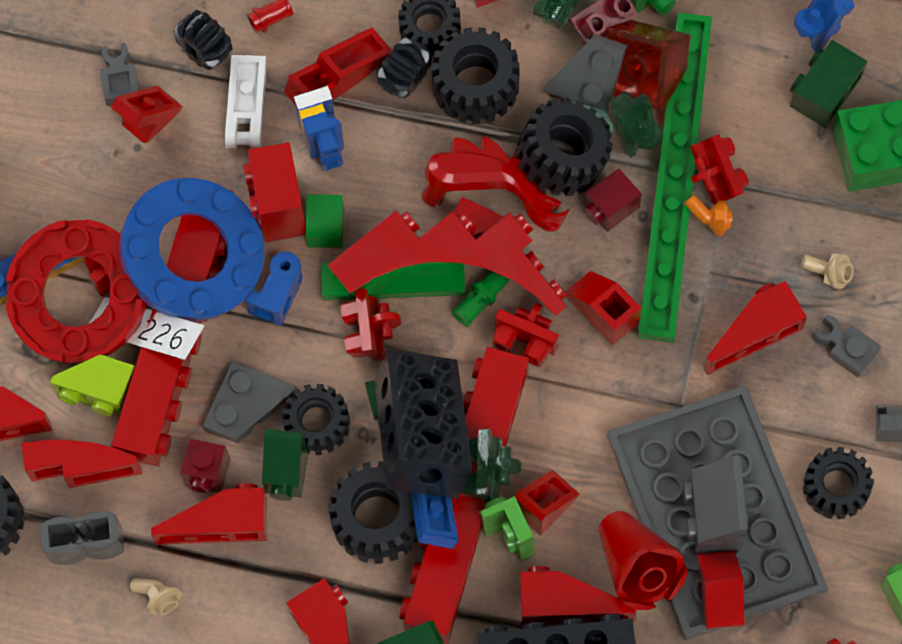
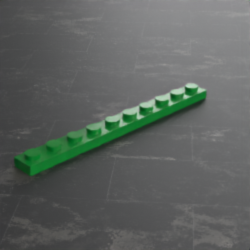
M678 13L638 339L674 343L690 212L684 202L692 195L693 184L690 177L694 176L695 159L690 146L698 143L712 16Z

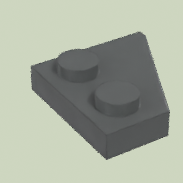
M594 34L579 52L546 84L543 92L561 98H570V101L573 102L578 100L585 105L603 109L607 113L628 45Z
M231 362L203 424V429L211 434L239 443L251 433L255 425L263 423L269 418L277 406L288 397H294L293 392L297 388L293 384Z

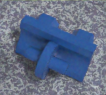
M812 0L807 9H802L797 13L794 19V26L801 37L810 38L812 48L816 52L819 48H824L832 35L838 33L841 28L842 19L845 15L851 13L855 5L852 0Z

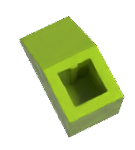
M98 355L54 375L50 383L57 394V398L65 403L78 405V402L90 405L94 412L108 417L112 413L121 415L135 366L104 355Z

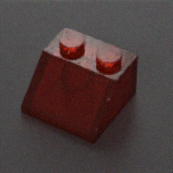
M629 20L609 27L608 39L628 45L613 97L660 111L664 110L687 70L691 35L635 20Z

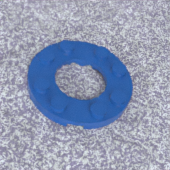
M178 178L154 186L144 193L133 205L125 218L120 233L119 252L125 275L128 274L143 301L158 312L170 317H177L188 321H204L220 317L222 314L234 309L248 297L257 284L263 268V238L255 217H252L249 208L234 193L208 180ZM183 215L201 216L218 228L220 235L224 238L227 245V259L222 270L214 278L202 282L186 281L174 275L165 266L159 252V237L164 226L173 218Z

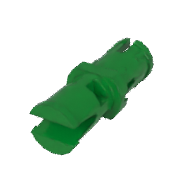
M490 270L481 281H475L471 286L472 291L453 309V316L462 325L469 327L470 323L487 305L492 306L497 300L496 295L511 279Z

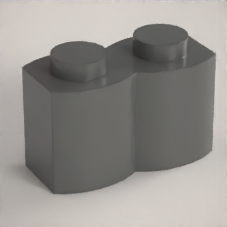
M92 512L79 519L55 517L40 525L42 551L49 561L54 564L70 565L80 562L86 557L98 560L110 559L124 552L122 526L117 516L111 512Z

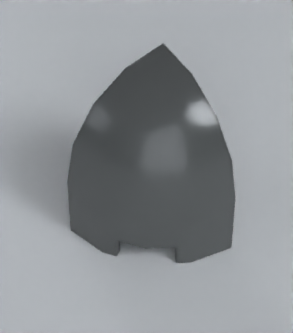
M876 405V441L902 442V406Z

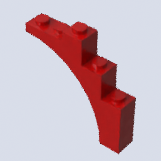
M396 209L328 264V267L350 294L372 279L401 267L427 262H456L486 268L512 279L534 294L555 316L567 308L563 301L568 296L555 279L548 283L540 273L545 267L532 250L527 254L522 250L533 241L528 235L533 231V228L521 213L514 217L509 211L475 238L472 234L477 229L464 212L458 216L453 210L419 237L416 231L420 227L407 211L401 215Z

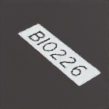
M104 297L90 323L101 316L110 298ZM146 309L137 330L127 342L186 360L205 325L156 312L148 326L152 310Z

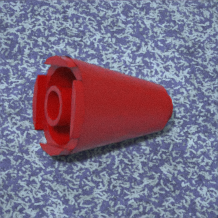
M625 511L613 512L601 521L598 529L599 537L616 594L624 605L634 610H650L656 608L654 603L664 597L667 601L672 599L684 585L688 574L681 552Z

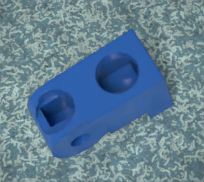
M280 252L271 259L269 266L271 273L262 291L252 290L246 300L250 315L282 326L303 279L300 260L291 252Z

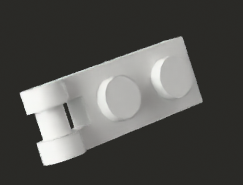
M231 56L225 128L226 149H237V145L250 146V149L262 147L267 74L266 56ZM238 124H250V132L238 131Z

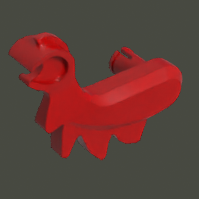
M483 136L479 148L467 139L455 137L450 145V152L436 153L431 156L424 170L428 184L423 190L421 197L427 205L436 207L437 204L440 206L443 203L447 191L505 189L520 198L529 218L538 227L549 232L557 231L570 209H567L562 213L553 214L551 210L557 211L561 202L543 194L537 188L539 184L535 181L530 183L526 179L528 173L527 171L521 172L518 166L521 160L516 158V150L510 159L503 149L487 136Z

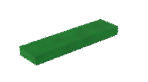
M331 262L321 263L322 300L356 299L355 291L350 294L328 267V264ZM427 262L401 267L372 279L357 290L365 288L368 290L369 296L377 297L378 299L466 296L465 264L456 262Z

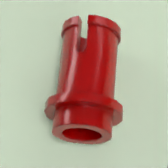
M275 0L259 9L253 7L252 12L247 14V17L256 33L260 31L265 33L268 31L267 27L288 16H292L294 13L288 0Z

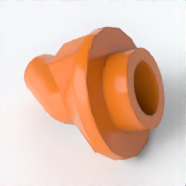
M695 194L684 202L694 216L703 223V226L709 227L715 236H723L725 231L731 228L733 215L725 201H718L710 210L707 209Z

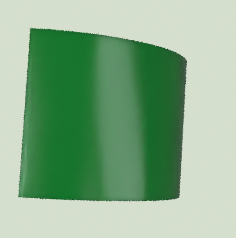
M307 194V247L343 248L345 215L343 195Z

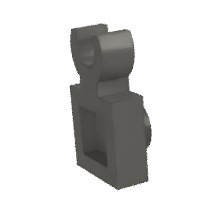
M125 43L121 44L122 52L118 57H111L107 46L102 48V57L106 66L109 67L100 69L104 99L107 106L113 104L116 96L139 91L136 67L134 63L128 64L130 55Z
M826 315L823 324L830 328L831 333L823 334L815 329L812 339L819 345H830L833 347L828 357L856 377H859L879 352L881 345L853 325L846 332L842 331L837 319Z

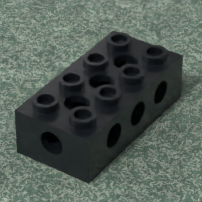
M387 349L375 377L386 489L459 499L472 471V462L458 362L456 359Z
M619 614L606 615L600 618V622L585 623L582 618H572L562 621L561 626L546 627L544 622H532L523 625V629L508 631L506 626H493L486 628L485 633L477 634L478 644L636 643L633 619H623V616Z

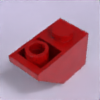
M589 271L565 291L568 295L566 298L612 346L639 324L641 307L617 282Z

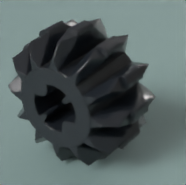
M195 10L191 14L186 15L173 30L176 43L181 46L182 52L186 53L189 59L195 61L199 67L211 70L222 63L233 50L231 38L225 33V28L221 27L217 20L212 19L208 13Z
M410 38L401 39L382 62L383 65L378 71L377 83L391 95L403 99L408 97L421 84L422 79L427 74V70L431 66L432 53L418 41L416 42Z

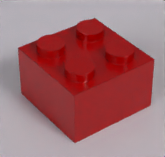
M290 142L248 149L250 163L243 164L246 184L248 185L252 217H255L260 231L263 230L265 242L306 235V224Z

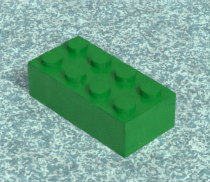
M902 100L839 110L832 130L848 192L902 183Z

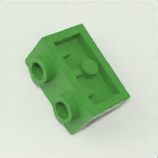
M515 496L507 500L505 497H499L488 502L484 506L485 509L480 512L482 530L485 537L503 530L502 537L510 554L517 552L521 562L535 556L534 537Z

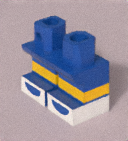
M328 86L295 96L294 101L298 124L311 159L319 157L323 171L342 166L343 159L340 154L342 149H344L342 126L340 121L334 116L333 101Z

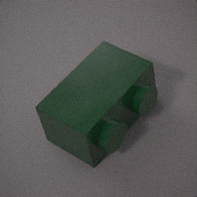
M831 40L825 50L819 48L809 62L811 69L806 76L799 74L792 84L790 92L793 93L790 107L826 128L862 79L868 61Z

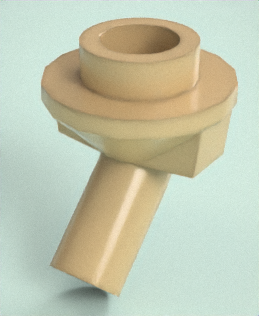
M805 254L801 262V268L824 275L823 283L834 289L840 290L852 280L854 274V267L850 258L844 254H832L829 262Z
M134 577L130 583L132 592L149 596L147 609L151 614L159 613L160 615H166L175 610L179 605L178 601L182 596V592L177 587L164 586L157 580Z

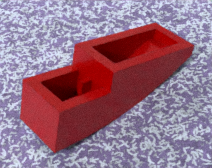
M371 27L319 53L315 63L289 75L284 93L295 105V96L328 86L333 101L377 69L392 49Z
M40 440L21 443L25 472L32 482L64 476L68 486L75 488L143 474L142 467L136 456L113 447L76 440Z

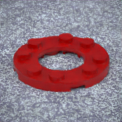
M89 219L62 220L40 229L20 247L7 273L6 281L8 282L5 305L13 329L29 348L46 358L58 362L80 364L98 355H111L132 337L144 316L147 303L138 295L139 292L132 284L128 274L125 275L120 260V233L103 223ZM85 257L101 264L108 274L110 280L109 303L101 316L90 324L78 327L63 325L52 317L46 307L44 296L46 282L54 268L65 260Z

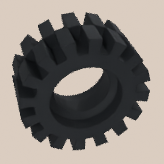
M404 0L401 4L402 10H399L398 14L401 39L410 38L420 42L432 53V57L434 56V50L440 51L439 44L444 39L450 42V34L457 31L460 35L459 7L456 8L455 0H409V3ZM426 14L437 15L443 21L441 28L432 32L420 30L416 23L421 16Z
M310 384L305 385V391L295 390L293 392L294 398L288 397L285 402L286 409L283 408L282 412L285 431L303 433L309 455L310 451H315L316 455H322V450L325 449L330 453L334 451L335 444L340 447L344 442L343 437L348 436L350 417L347 404L344 403L342 395L340 393L337 395L335 389L330 386L326 390L323 384H317L315 389H311ZM315 407L325 409L331 416L329 425L324 430L318 432L309 431L302 424L304 414L309 409Z
M832 447L825 449L822 455L819 452L814 457V460L810 462L803 479V493L808 495L806 498L809 505L813 503L815 505L814 511L820 514L821 510L826 512L825 517L832 519L833 515H838V520L845 519L848 514L850 517L856 515L858 510H862L874 485V479H871L872 469L865 466L867 460L863 456L860 459L856 458L857 452L852 449L850 453H845V447H838L834 452ZM831 471H842L850 477L852 490L843 496L833 495L825 488L824 477Z

